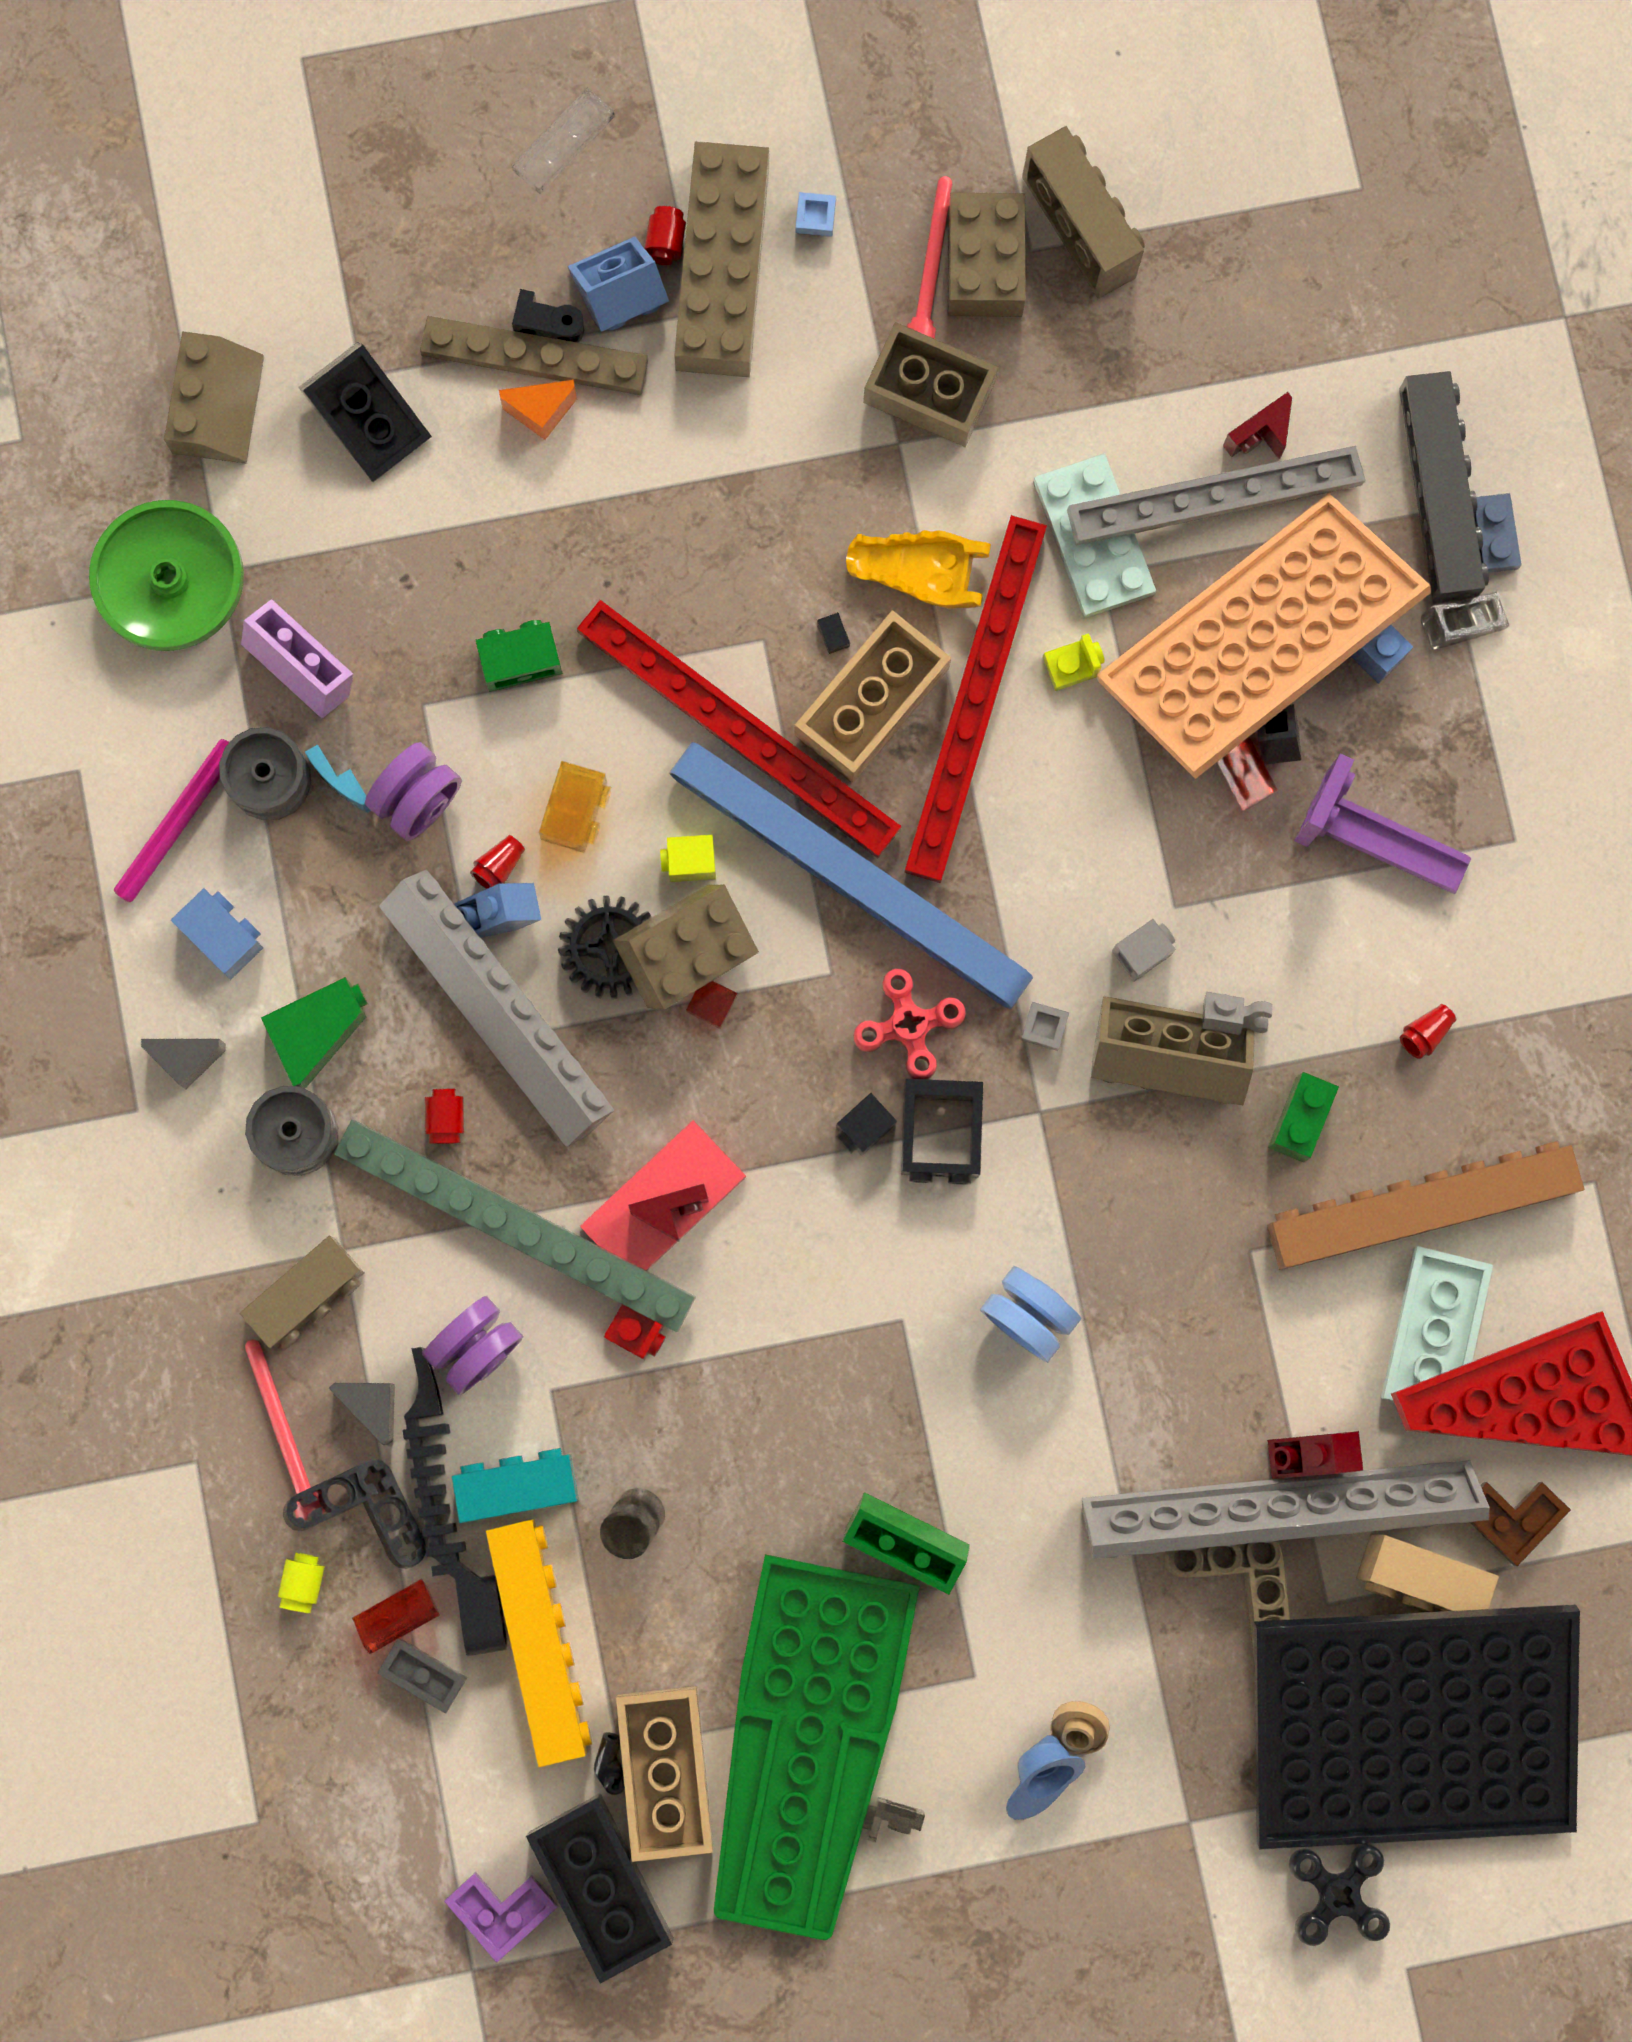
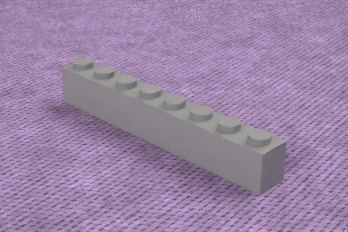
M427 869L403 879L379 905L381 910L564 1145L568 1147L588 1136L614 1111V1108L606 1100L604 1094L588 1077L579 1062L570 1054L557 1034L545 1022L532 1002L520 990L510 977L508 971L502 967L488 949L486 943L477 935L463 917L461 911L456 908Z

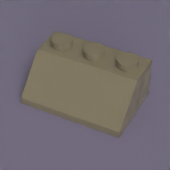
M182 331L164 441L172 454L247 464L264 361L263 354L220 336Z

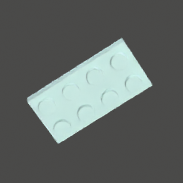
M1105 453L1034 477V485L1084 619L1155 595L1156 588L1135 533L1076 546L1067 513L1069 505L1120 495Z
M1420 1246L1414 1247L1381 1399L1393 1401L1391 1393L1473 1361L1493 1269L1492 1264Z

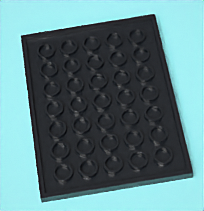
M1576 1604L1254 1621L1256 1825L1259 1849L1577 1832L1580 1610Z

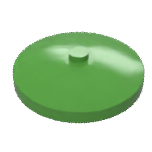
M177 500L147 502L126 511L116 518L99 538L89 567L91 595L103 619L125 640L139 647L156 651L186 649L198 645L216 634L234 613L239 603L244 583L242 557L236 542L227 528L219 519L205 509Z

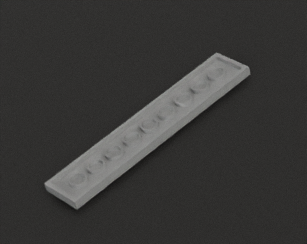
M1470 1460L1082 1498V1511L1093 1558H1115L1144 1553L1155 1554L1175 1550H1195L1197 1548L1216 1546L1230 1547L1237 1544L1257 1542L1271 1543L1278 1540L1311 1539L1319 1536L1352 1535L1360 1532L1392 1531L1401 1528L1471 1523L1473 1521L1489 1520L1490 1508Z

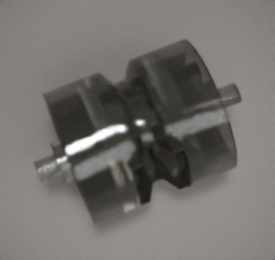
M633 1488L625 1491L601 1524L600 1538L604 1547L611 1554L622 1559H634L641 1556L664 1523L665 1509L661 1500L654 1493L646 1489Z

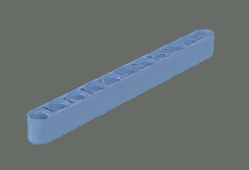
M691 742L669 774L685 788L1000 1005L1012 1009L1033 979V976L1018 963L699 744Z

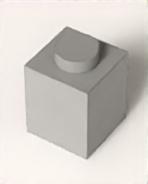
M1151 919L1117 943L1112 952L1133 981H1136L1174 953L1176 949L1172 944L1175 943V939L1163 923L1158 926L1156 921Z

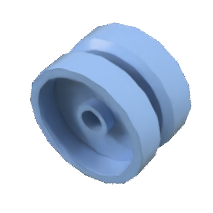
M1013 1266L1002 1280V1285L1016 1303L1003 1295L991 1294L980 1308V1311L1010 1338L1039 1359L1048 1363L1060 1348L1058 1339L1045 1326L1047 1325L1060 1334L1070 1335L1080 1322L1081 1317L1048 1285L1019 1267Z

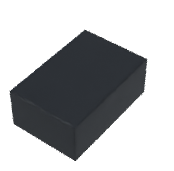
M838 612L817 620V625L829 654L850 647V641Z

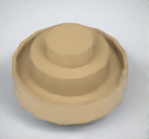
M1071 1701L1061 1704L1054 1711L1050 1731L1051 1735L1055 1736L1067 1751L1076 1754H1091L1099 1751L1106 1745L1110 1725L1107 1716L1096 1706L1086 1702Z

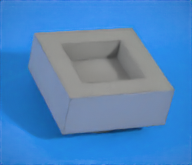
M1032 1002L1021 1040L1058 1051L1069 1012Z

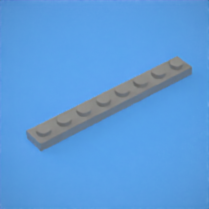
M1356 446L1077 503L1069 505L1067 513L1077 546L1362 486L1366 480Z

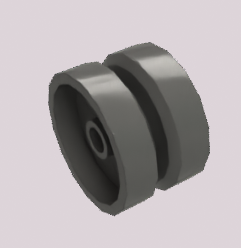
M269 727L250 728L236 735L229 742L219 762L220 780L226 793L248 816L263 821L280 820L295 813L306 801L311 787V769L297 744L284 732ZM263 772L269 774L266 777H260Z
M280 1086L266 1091L253 1103L246 1118L245 1135L250 1150L261 1163L284 1175L303 1176L317 1171L330 1160L338 1144L339 1127L333 1111L316 1094L300 1086ZM295 1125L297 1126L295 1135L291 1137L286 1135L287 1128L294 1129Z

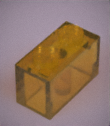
M561 761L538 832L542 841L585 853L588 843L595 844L600 828V823L595 821L599 807L606 808L612 787L607 786L605 773Z

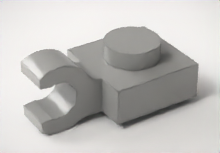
M1206 991L1203 1002L1202 1029L1240 1035L1242 1028H1248L1255 1032L1265 1033L1268 1030V1018L1272 1017V1004L1266 1001H1256L1251 1005L1244 1006V998Z

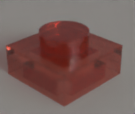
M711 981L695 991L686 1012L721 1029L738 993Z

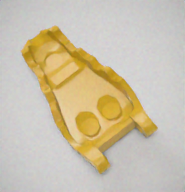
M924 530L918 534L904 532L903 534H891L887 538L857 534L848 547L846 567L849 574L853 577L879 582L934 606L948 609L981 607L982 594L968 591L973 558H988L991 544L969 540L940 530Z

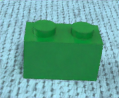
M531 620L522 623L519 626L520 629L505 632L504 629H495L484 633L483 638L475 640L489 692L563 674L550 622L542 623L541 620Z
M1306 1072L1298 1075L1295 1078L1268 1148L1301 1162L1310 1159L1339 1086Z

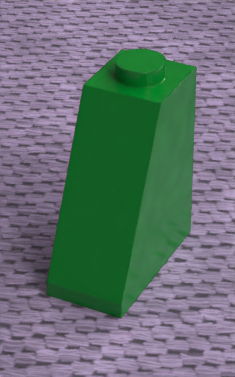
M344 977L261 1017L293 1086L307 1088L365 1020L366 1015L362 1007L367 1005L368 1002L359 984L352 986L347 978Z

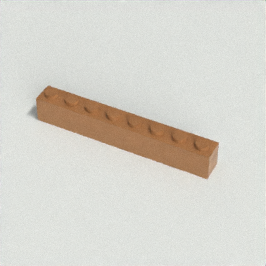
M1558 1141L1535 1147L1537 1152L1535 1155L1522 1157L1521 1151L1499 1156L1500 1164L1485 1167L1484 1160L1463 1165L1461 1166L1463 1173L1448 1177L1447 1170L1425 1175L1426 1183L1411 1186L1410 1180H1404L1387 1185L1388 1193L1374 1196L1372 1189L1349 1195L1351 1202L1338 1206L1335 1199L1313 1204L1314 1212L1299 1215L1298 1209H1292L1275 1214L1277 1221L1268 1224L1267 1228L1278 1268L1282 1270L1584 1191L1585 1188L1573 1147L1569 1145L1560 1148Z

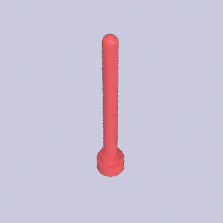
M943 176L938 180L916 317H913L911 323L907 324L908 328L934 339L936 328L933 326L934 322L931 320L950 192L952 190V180L947 176Z
M251 1339L245 1344V1350L295 1492L298 1494L311 1488L261 1345L259 1341ZM317 1492L313 1493V1495L318 1500L306 1507H302L300 1502H296L298 1507L294 1511L296 1518L302 1517L304 1520H308L307 1515L320 1507L322 1508Z

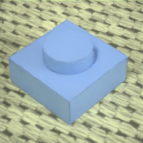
M799 192L795 233L832 237L836 196Z

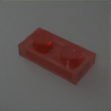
M1250 737L1217 762L1242 810L1252 808L1278 791Z
M420 1579L352 1617L364 1648L369 1654H372L440 1616L428 1586L423 1579Z

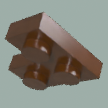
M1483 1482L1481 1488L1490 1507L1489 1520L1473 1521L1471 1524L1513 1566H1519L1571 1509L1543 1482H1538L1514 1508L1488 1482Z

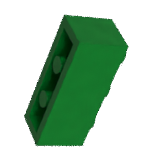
M865 1492L847 1524L842 1541L950 1595L967 1563L970 1544Z

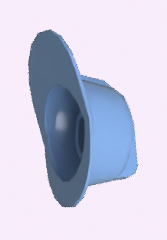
M1047 1735L1030 1750L1026 1751L1018 1761L1020 1785L1008 1799L1006 1806L1008 1816L1015 1820H1024L1046 1810L1069 1784L1083 1773L1086 1767L1084 1760L1080 1757L1070 1756L1055 1736Z

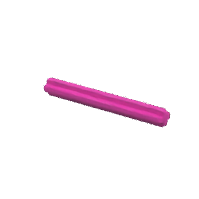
M220 739L114 887V892L127 902H132L211 792L220 779L219 762L229 741Z

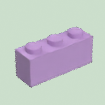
M272 599L244 620L241 645L319 717L324 718L349 698L353 673Z

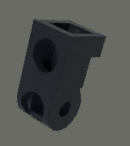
M520 289L512 322L513 331L577 343L582 339L584 335V320L581 311L577 307L572 305L555 307L537 303L535 292Z

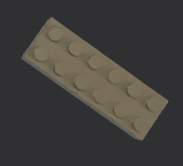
M699 141L694 143L674 353L676 371L750 377L769 175V147Z

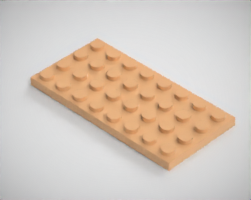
M1328 493L1098 673L1097 678L1099 683L1196 779L1431 593L1430 584L1337 499Z

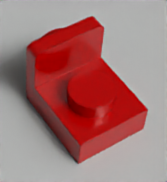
M622 1304L606 1331L604 1338L645 1361L648 1354L656 1356L666 1336L661 1334L664 1327L662 1324Z

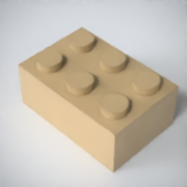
M1370 1534L1356 1579L1366 1582L1364 1590L1393 1599L1396 1593L1403 1595V1604L1433 1612L1434 1607L1441 1609L1440 1612L1489 1609L1499 1578L1498 1575L1380 1534Z

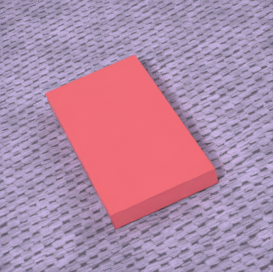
M692 1120L580 1227L599 1247L647 1271L678 1241L632 1216L629 1204L704 1184L709 1202L702 1203V1211L686 1216H680L679 1210L672 1212L680 1240L746 1178V1175Z

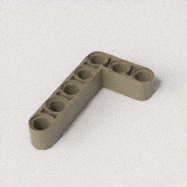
M1278 1541L1267 1543L1271 1549V1556L1265 1563L1261 1564L1256 1562L1252 1554L1256 1543L1230 1546L1232 1560L1225 1567H1219L1214 1562L1213 1553L1218 1546L1189 1550L1193 1556V1564L1185 1571L1178 1570L1174 1564V1556L1179 1550L1165 1551V1567L1176 1577L1196 1578L1244 1573L1255 1670L1254 1621L1290 1620L1283 1552ZM1268 1580L1275 1587V1596L1270 1602L1263 1603L1257 1596V1588L1262 1582Z

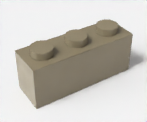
M329 1235L239 1314L269 1349L277 1350L281 1346L283 1350H286L302 1336L299 1330L310 1320L313 1324H316L332 1310L329 1304L339 1295L346 1298L361 1285V1281L358 1278L365 1272L340 1243Z

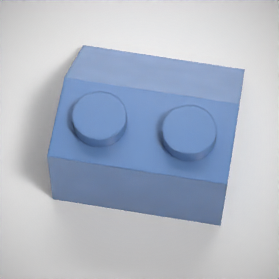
M635 236L568 266L580 295L593 321L601 332L618 329L627 320L640 314L648 315L654 313L660 308V305L669 302L655 261Z

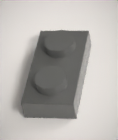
M400 1637L396 1640L378 1671L379 1675L445 1714L450 1709L467 1679L466 1676Z

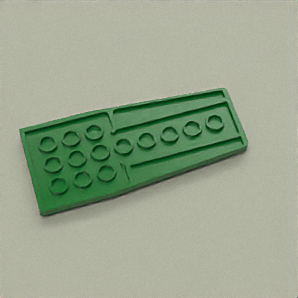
M765 1554L740 1678L714 1902V1914L717 1918L820 1940H828L832 1937L898 1702L920 1588L919 1585Z

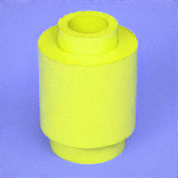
M295 1552L294 1560H285L278 1597L281 1598L280 1608L311 1613L312 1605L317 1604L325 1566L317 1564L319 1557Z

